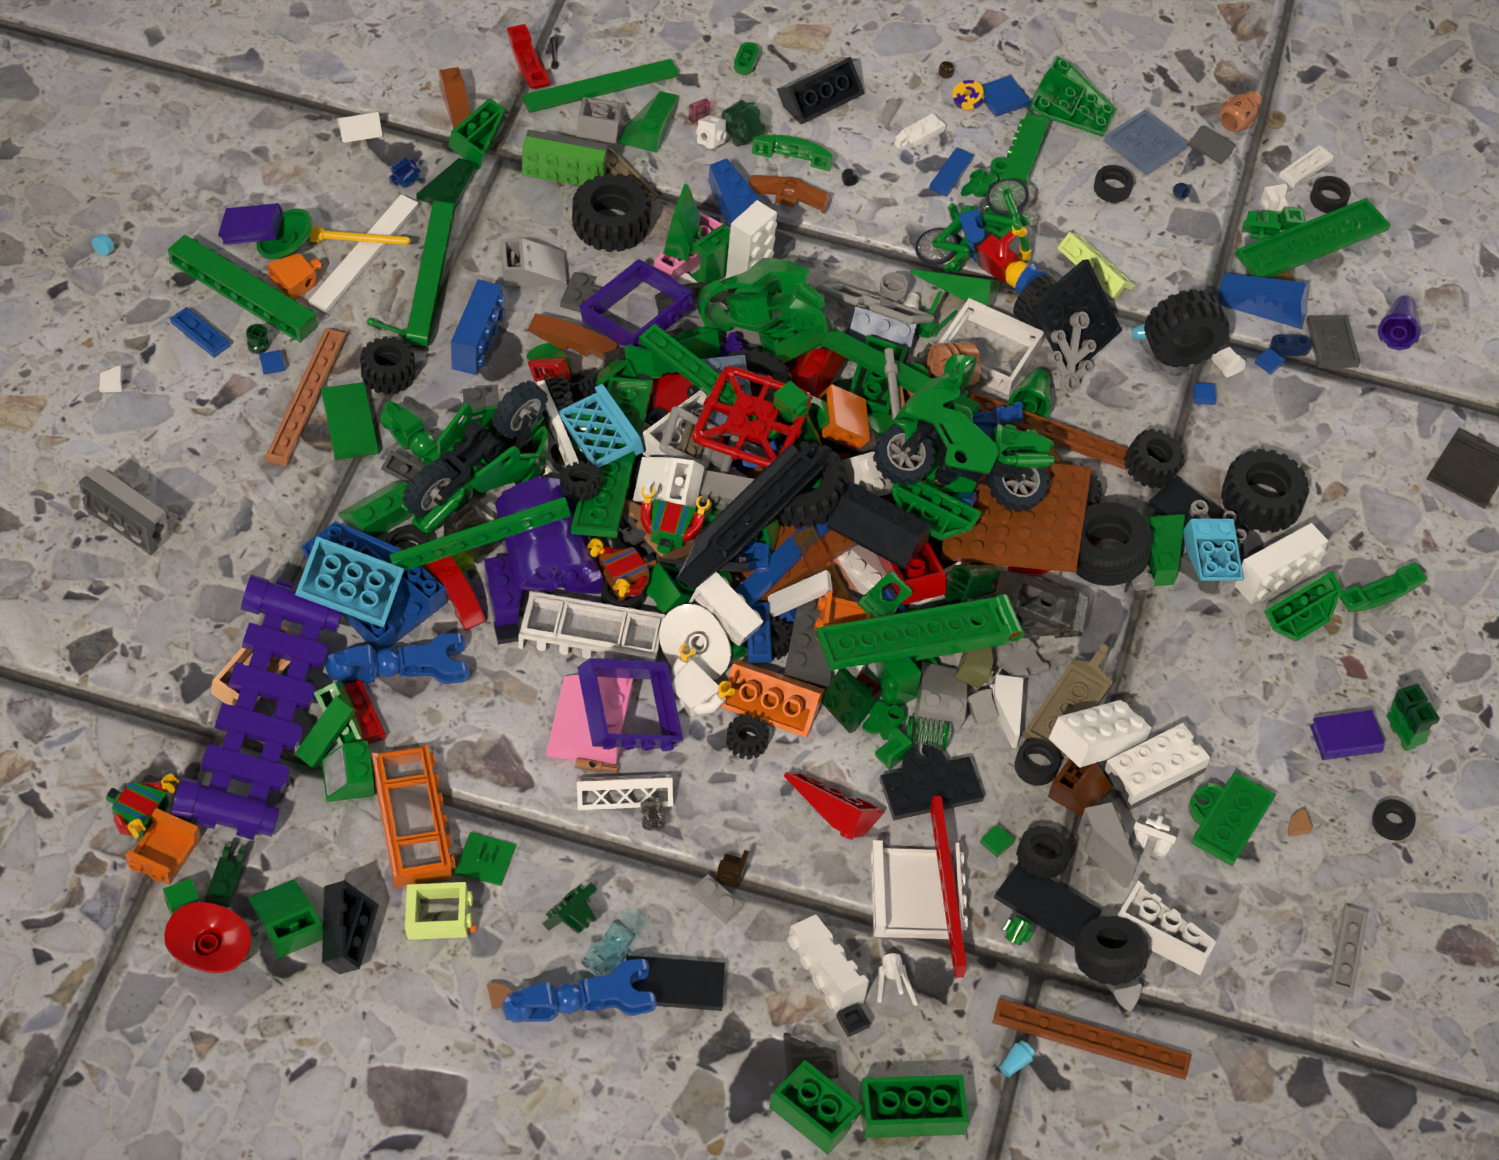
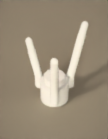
M891 953L882 957L883 966L878 967L877 1002L881 1003L885 976L888 979H895L898 993L900 995L903 994L900 978L902 976L914 1006H917L918 1002L906 974L905 965H902L901 956Z

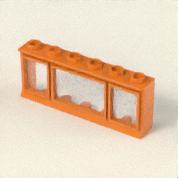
M425 744L423 747L371 753V765L374 770V781L377 787L378 804L381 810L385 843L392 871L393 888L407 886L408 884L452 879L451 869H455L454 855H449L448 848H451L450 834H445L444 828L447 827L446 814L440 811V807H443L442 793H437L436 787L440 785L438 773H433L432 767H436L434 752L429 753L428 744Z

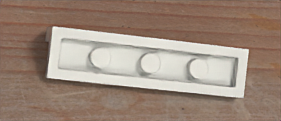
M671 774L576 778L578 810L673 806ZM644 788L652 789L649 792H647ZM657 788H667L668 800L657 801L652 796V793ZM633 789H641L646 794L640 802H633L628 797ZM609 790H617L622 795L616 803H610L604 798ZM582 791H593L599 796L591 804H582Z

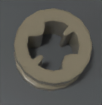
M1271 111L1266 124L1272 129H1281L1286 116L1280 111Z

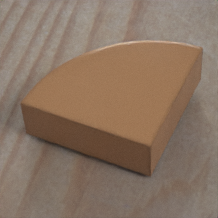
M1305 809L1296 812L1290 819L1287 829L1289 837L1312 832L1313 828Z
M487 983L492 1009L501 1008L505 997L512 991L502 984Z

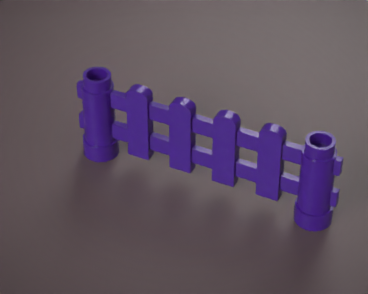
M252 574L245 589L241 610L257 615L262 613L265 614L262 626L249 622L242 642V648L253 651L249 666L236 662L229 681L228 688L240 691L236 706L225 703L221 705L215 729L227 733L222 748L208 744L201 765V770L213 773L209 786L202 785L201 781L182 777L173 804L172 814L187 819L196 818L198 819L197 825L215 829L216 824L236 829V836L254 840L255 835L258 834L270 837L273 835L280 809L267 805L266 800L269 790L281 791L287 785L289 769L285 765L278 764L283 748L290 750L297 748L302 736L301 726L291 721L296 707L307 709L314 699V686L304 681L308 668H321L327 658V646L317 642L320 630L326 629L336 632L342 612L296 596V589H293V583L277 579L275 584L269 582L270 579ZM283 620L303 625L300 637L281 632L280 628ZM271 656L291 661L287 677L266 671ZM258 696L278 702L274 717L253 711ZM245 737L265 742L261 758L240 753ZM235 779L252 784L248 797L227 792L230 780Z

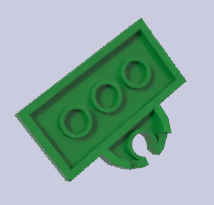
M1236 772L1233 773L1225 788L1217 784L1207 783L1205 786L1196 789L1194 796L1197 799L1205 800L1207 805H1201L1195 798H1190L1188 805L1189 814L1200 825L1191 840V844L1233 867L1274 801L1276 794Z

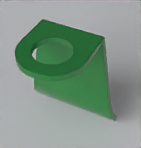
M551 343L538 345L526 355L529 360L565 358L570 374L572 373L568 356Z

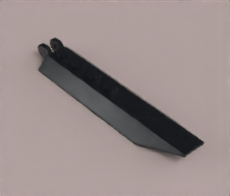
M814 443L810 444L802 452H798L790 444L698 534L677 578L693 590L729 562L824 468L823 463L826 461L828 453L822 450L812 458L818 449Z

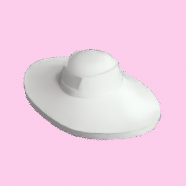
M685 604L668 612L662 620L659 630L660 644L672 668L677 658L682 656L679 652L680 646L687 643V654L690 653L692 648L696 649V654L693 657H688V661L692 659L713 681L723 675L731 661V645L720 622L709 610L697 604Z

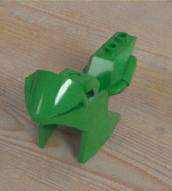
M763 258L746 272L726 278L720 282L715 280L704 286L699 293L698 313L707 327L718 329V334L730 331L731 327L762 333L778 321L789 319L791 327L802 331H811L827 335L829 331V322L826 321L825 313L820 310L826 306L824 297L808 286L806 275L811 272L809 269L790 261L778 258ZM771 276H779L782 292L778 294L768 295L767 291L752 296L730 294L726 297L729 311L709 301L711 297L726 289L754 288Z

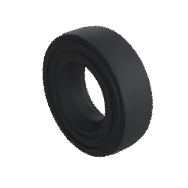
M1388 799L1382 801L1377 805L1372 815V824L1376 832L1389 840H1403L1412 833L1415 827L1416 818L1413 810L1406 803L1399 800ZM1389 813L1399 815L1402 819V825L1398 827L1389 825L1385 820V815Z

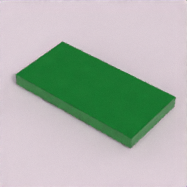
M365 383L321 388L334 459L340 460L379 454Z

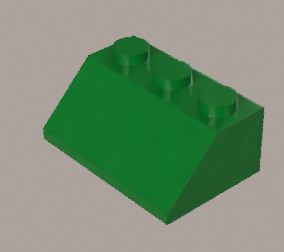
M393 481L339 512L338 516L348 527L377 538L413 517L411 513H408L401 507L403 504L402 497L405 496L403 494L404 490L408 488L407 483Z
M804 1060L773 1092L769 1108L828 1155L844 1139L863 1111L864 1106Z

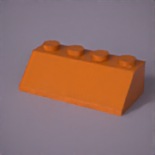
M738 659L732 665L727 681L730 684L726 687V692L730 688H734L735 694L733 696H725L726 700L720 707L741 715L744 714L747 717L748 714H752V719L758 716L760 721L764 720L769 725L807 737L819 711L825 689Z

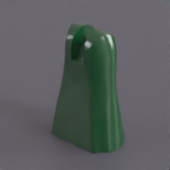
M990 564L980 566L954 565L950 574V579L953 581L946 584V594L944 596L950 605L972 601L978 596L994 591L996 585L993 583V580L999 579L1001 572L996 566Z

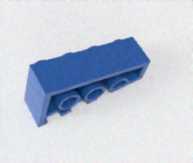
M728 158L710 165L708 182L715 200L718 201L720 212L725 218V224L731 228V223L755 201L763 202Z
M1224 273L1219 288V302L1222 306L1302 329L1307 315V283Z

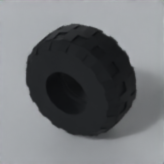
M1102 916L1089 921L1078 931L1074 949L1075 962L1080 971L1093 981L1111 985L1125 984L1141 975L1146 968L1149 954L1148 938L1142 929L1129 919L1118 916Z

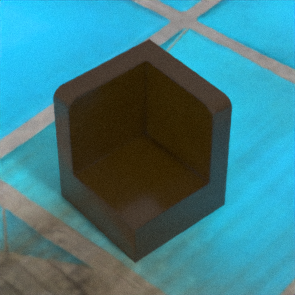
M744 850L742 858L725 854L723 860H720L716 880L740 886L748 863L749 851Z

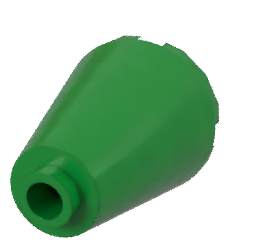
M1042 369L1032 370L1011 393L1008 404L1013 405L1015 402H1022L1023 410L1047 418L1051 409L1048 373Z

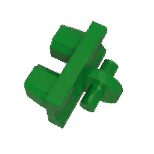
M1248 211L1242 225V232L1251 233L1250 238L1257 239V241L1277 234L1281 230V223H1279L1278 214L1267 213L1266 221H1258L1259 212Z

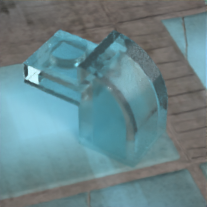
M619 919L612 921L604 938L591 944L581 964L596 977L610 974L626 959V955H629L631 951L629 946L636 934Z

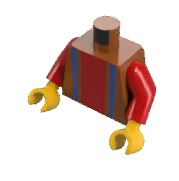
M593 538L588 544V548H592L590 554L593 557L599 555L600 571L619 601L629 595L639 596L649 582V568L657 564L652 553L641 557L633 547L627 549L611 548L604 546L596 538Z

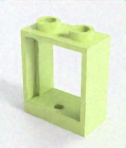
M466 882L408 884L405 912V931L408 940L467 938L468 928H472V914L468 913V906L473 905L472 891H468ZM459 898L458 920L419 922L420 899Z

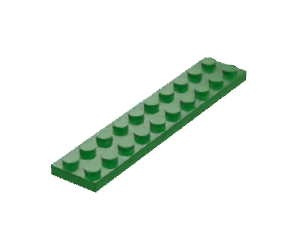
M610 377L607 391L641 438L653 390V380ZM600 416L598 422L604 423L606 417ZM597 428L595 434H599L601 429ZM607 429L604 435L614 436L616 430ZM601 441L599 447L608 448L610 442ZM616 443L613 449H621L626 445ZM633 451L598 468L601 476V491L598 492L596 497L592 496L591 500L585 499L584 502L578 500L571 526L572 534L617 538L637 456ZM596 453L594 456L595 461L604 457L605 454Z

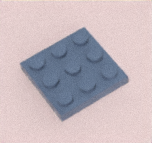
M1146 109L1104 136V142L1145 175H1148L1187 149L1188 146L1187 141Z

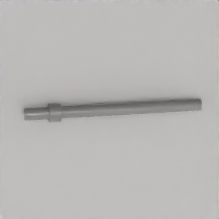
M887 348L884 350L886 360L884 370L885 375L888 377L892 418L894 420L900 412L896 378L898 368L894 362L893 349ZM899 441L895 442L896 446L899 447Z

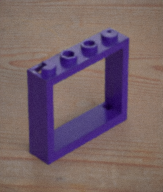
M638 259L579 307L583 322L622 346L633 344V346L638 347L641 346L639 336L653 324L665 331L687 312L691 311L695 307L692 290ZM642 281L675 300L635 334H631L601 315Z
M589 658L577 667L592 747H603L605 750L621 747L623 750L642 748L643 751L653 749L671 751L683 741L667 662ZM597 677L650 679L662 735L608 733Z

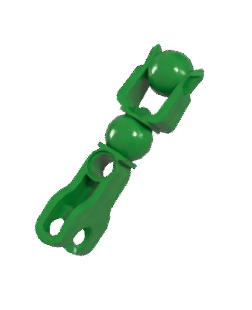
M389 400L386 401L380 415V421L383 427L391 432L402 449H411L412 453L416 457L422 458L423 463L427 466L430 462L437 460L440 457L437 453V440L433 434L425 431L422 420L397 403Z

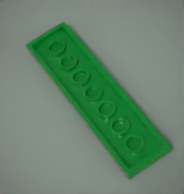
M1365 198L1236 250L1235 256L1252 276L1271 278L1385 232L1389 229L1390 224L1371 202Z

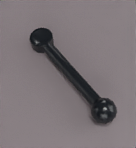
M551 37L549 39L552 46L553 62H551V68L555 70L559 68V63L556 61L555 47L557 39L556 37Z

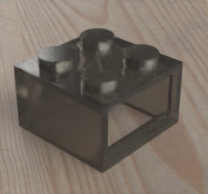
M474 497L444 523V536L487 523V520L477 514V507L495 520L499 519L498 514ZM504 538L461 553L476 564H479L504 541Z

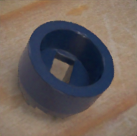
M1177 183L1174 185L1172 192L1176 198L1185 200L1190 192V186L1185 183Z

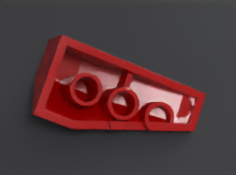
M785 772L784 774L789 783L832 828L840 831V835L844 838L853 840L855 837H864L884 813L883 809L859 797L857 799L844 797L845 792L830 787L825 789L823 782L799 772Z

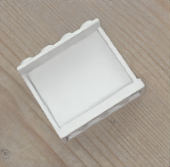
M873 840L871 848L874 937L948 939L936 850L883 848V841ZM955 843L954 850H950L963 933V930H967L968 918L963 915V909H966V894H962V888L965 887V873H961V867L964 865V853L960 852L959 843Z

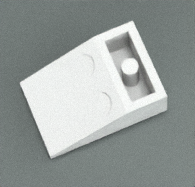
M642 457L633 501L644 502V497L641 494L642 487L644 486V493L646 495H651L653 492L652 487L654 486L655 494L651 498L652 503L656 499L696 508L704 466L694 460Z

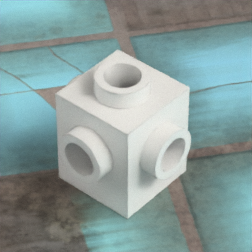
M709 115L698 120L696 131L697 143L705 145V148L715 149L717 146L725 143L727 136L726 119Z

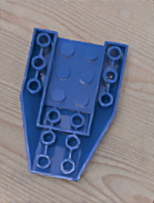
M337 521L301 546L307 560L316 537L392 564L390 554L402 551L396 546ZM421 566L403 571L384 627L342 613V616L377 653L381 649L393 646L446 604V588Z

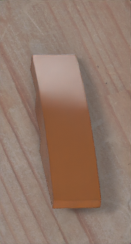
M537 313L534 314L527 330L563 351L569 347L586 357L591 353L606 362L612 359L618 344L599 333L577 324Z

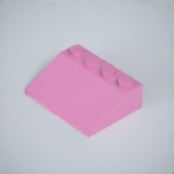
M579 675L564 676L546 756L574 761L577 758L616 765L620 747L607 750L603 749V747H592ZM597 677L608 733L623 734L633 691V679Z

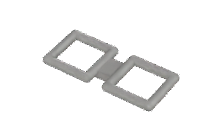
M842 283L816 286V291L820 294L855 306L868 305L872 312L909 325L930 323L934 319L933 315L897 302H890L888 299Z
M677 406L673 407L659 446L660 451L674 458L694 460L703 465L704 470H707L710 463L721 468L719 473L728 474L733 459L727 454L705 447L700 461L670 446L678 417L696 425L699 418ZM707 421L703 429L708 430L717 426ZM732 435L728 446H736L739 437ZM716 436V437L710 439V440H713V441L722 443V442H720V441L717 440V437H718V436ZM746 440L743 449L768 459L763 448Z

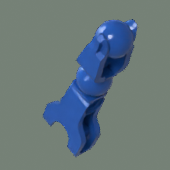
M458 633L440 634L431 643L425 645L398 647V652L385 648L375 654V649H372L371 645L347 648L344 651H337L328 655L325 664L328 679L346 681L348 683L361 679L362 683L368 684L374 681L377 674L381 677H392L398 672L399 676L407 677L432 676L444 684L461 683L470 676L469 667L465 662L453 661L448 658L449 656L460 654L465 648V638Z
M645 959L622 961L615 968L614 972L609 975L578 981V986L574 983L565 982L558 985L554 990V985H551L550 982H544L524 988L521 991H513L505 997L502 1003V1010L505 1019L512 1022H547L554 1020L558 1011L562 1014H572L580 1008L582 1012L586 1010L595 1011L617 1008L627 1015L635 1016L652 1012L657 1007V1000L652 992H639L632 988L631 985L634 982L645 979L650 970L649 964Z

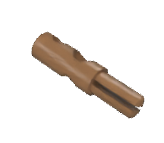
M576 759L575 768L597 772H618V765L603 763V761ZM594 763L596 767L592 768L590 764Z

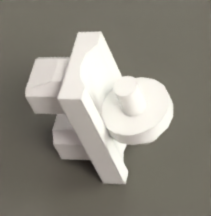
M1159 815L1157 821L1148 818L1145 825L1135 823L1132 832L1134 834L1132 846L1144 850L1147 839L1156 842L1153 854L1165 858L1169 849L1173 848L1176 837L1167 834L1170 826L1162 824L1163 816Z

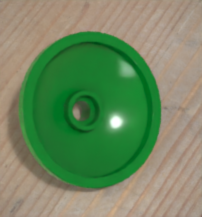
M298 208L283 212L276 240L257 242V250L260 255L266 259L276 260L296 252L306 242L311 233V216L307 211Z

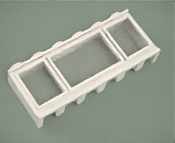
M530 591L519 633L518 648L523 649L525 639L537 641V649L539 651H545L547 643L559 645V652L562 655H567L569 648L574 647L582 649V657L585 659L591 658L592 651L605 653V659H614L615 655L628 657V660L637 661L638 659L657 662L660 648L659 630L665 614Z

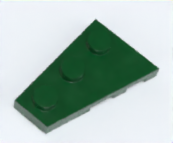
M458 158L416 193V199L433 204L434 200L454 202L456 209L478 170V163Z

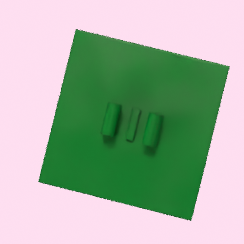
M470 832L455 869V874L501 886L516 844Z

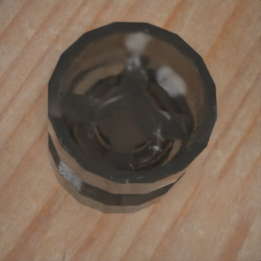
M649 798L642 801L640 804L641 813L644 815L642 817V827L649 831L664 828L666 825L665 816L662 814L664 812V802L659 798Z

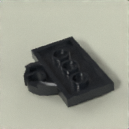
M923 745L921 749L922 754L926 756L927 760H918L915 757L916 749L913 747L904 755L900 767L901 771L880 775L879 779L893 821L930 813L933 796H942L944 810L982 802L984 799L970 756L947 761L942 752L928 745Z

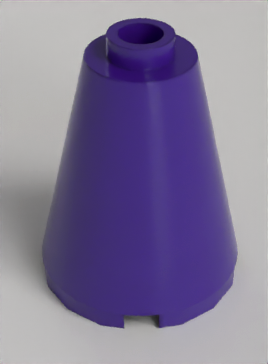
M1409 297L1397 298L1378 326V336L1381 342L1384 341L1390 349L1405 350L1411 348V345L1415 342H1418L1421 331L1414 301Z

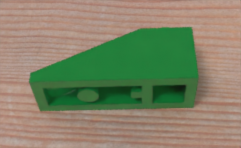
M334 682L314 692L323 713L335 696L341 697L352 706L342 682ZM355 713L336 738L339 747L345 743L364 741Z

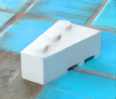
M717 572L696 588L688 603L697 604L709 610L720 622L727 637L738 646L756 633L764 622L759 613L751 609L746 604L743 596L736 593L730 587L727 579L720 576Z

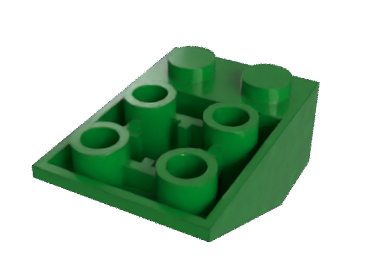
M294 879L248 898L277 959L323 940L322 924L312 904Z

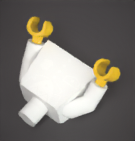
M682 644L679 649L682 656L677 658L670 674L677 711L679 712L683 709L690 717L696 714L714 713L726 700L725 696H733L735 694V689L730 688L726 692V687L730 682L723 681L718 685L692 659L688 661V657H693L696 654V649L692 648L690 653L687 654L686 648L688 644Z

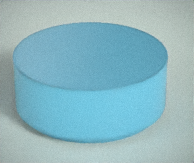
M98 234L92 239L93 248L103 256L108 255L114 248L112 241L106 235Z

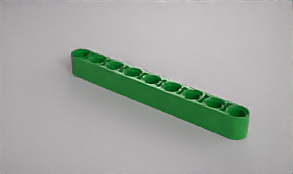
M433 201L407 327L406 344L427 347L429 345L454 219V202Z

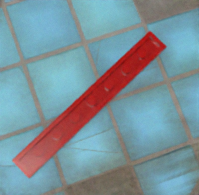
M933 796L930 815L953 973L955 978H964L967 964L942 796Z

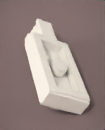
M932 113L900 131V134L895 137V146L899 149L909 144L915 147L943 132L946 125Z

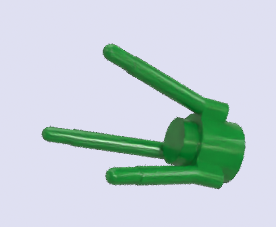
M942 291L938 292L928 314L933 315ZM921 306L920 311L924 312L925 306ZM954 310L937 327L935 319L930 323L917 324V334L927 339L931 336L936 337L938 332L958 311Z

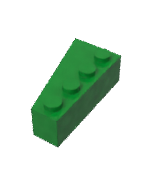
M700 327L679 332V336L670 335L700 360L712 358L720 354L718 329ZM633 344L624 346L626 359H628L636 373L649 375L650 378H660L664 373L677 372L643 344L638 347L633 346Z

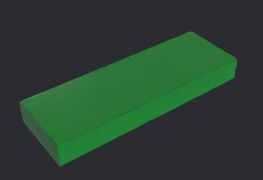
M335 696L295 754L309 766L316 768L356 709L341 697Z

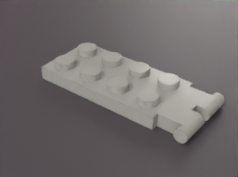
M1025 631L1023 638L1016 642H1007V645L991 647L994 662L998 668H1004L1008 674L1007 676L1025 679L1029 675L1034 676L1049 670V664L1042 662L1036 654L1038 649Z

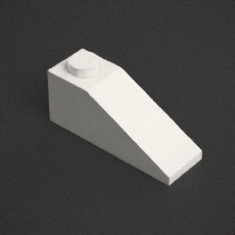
M996 674L995 681L990 683L989 689L993 693L991 696L998 713L997 718L1011 747L1017 748L1020 737L1023 678Z

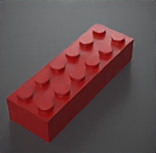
M893 494L880 496L888 502L896 505ZM929 543L924 546L905 569L877 555L886 574L890 571L893 572L912 590V594L902 602V605L946 594L945 572ZM891 582L897 595H899L901 592L900 586Z

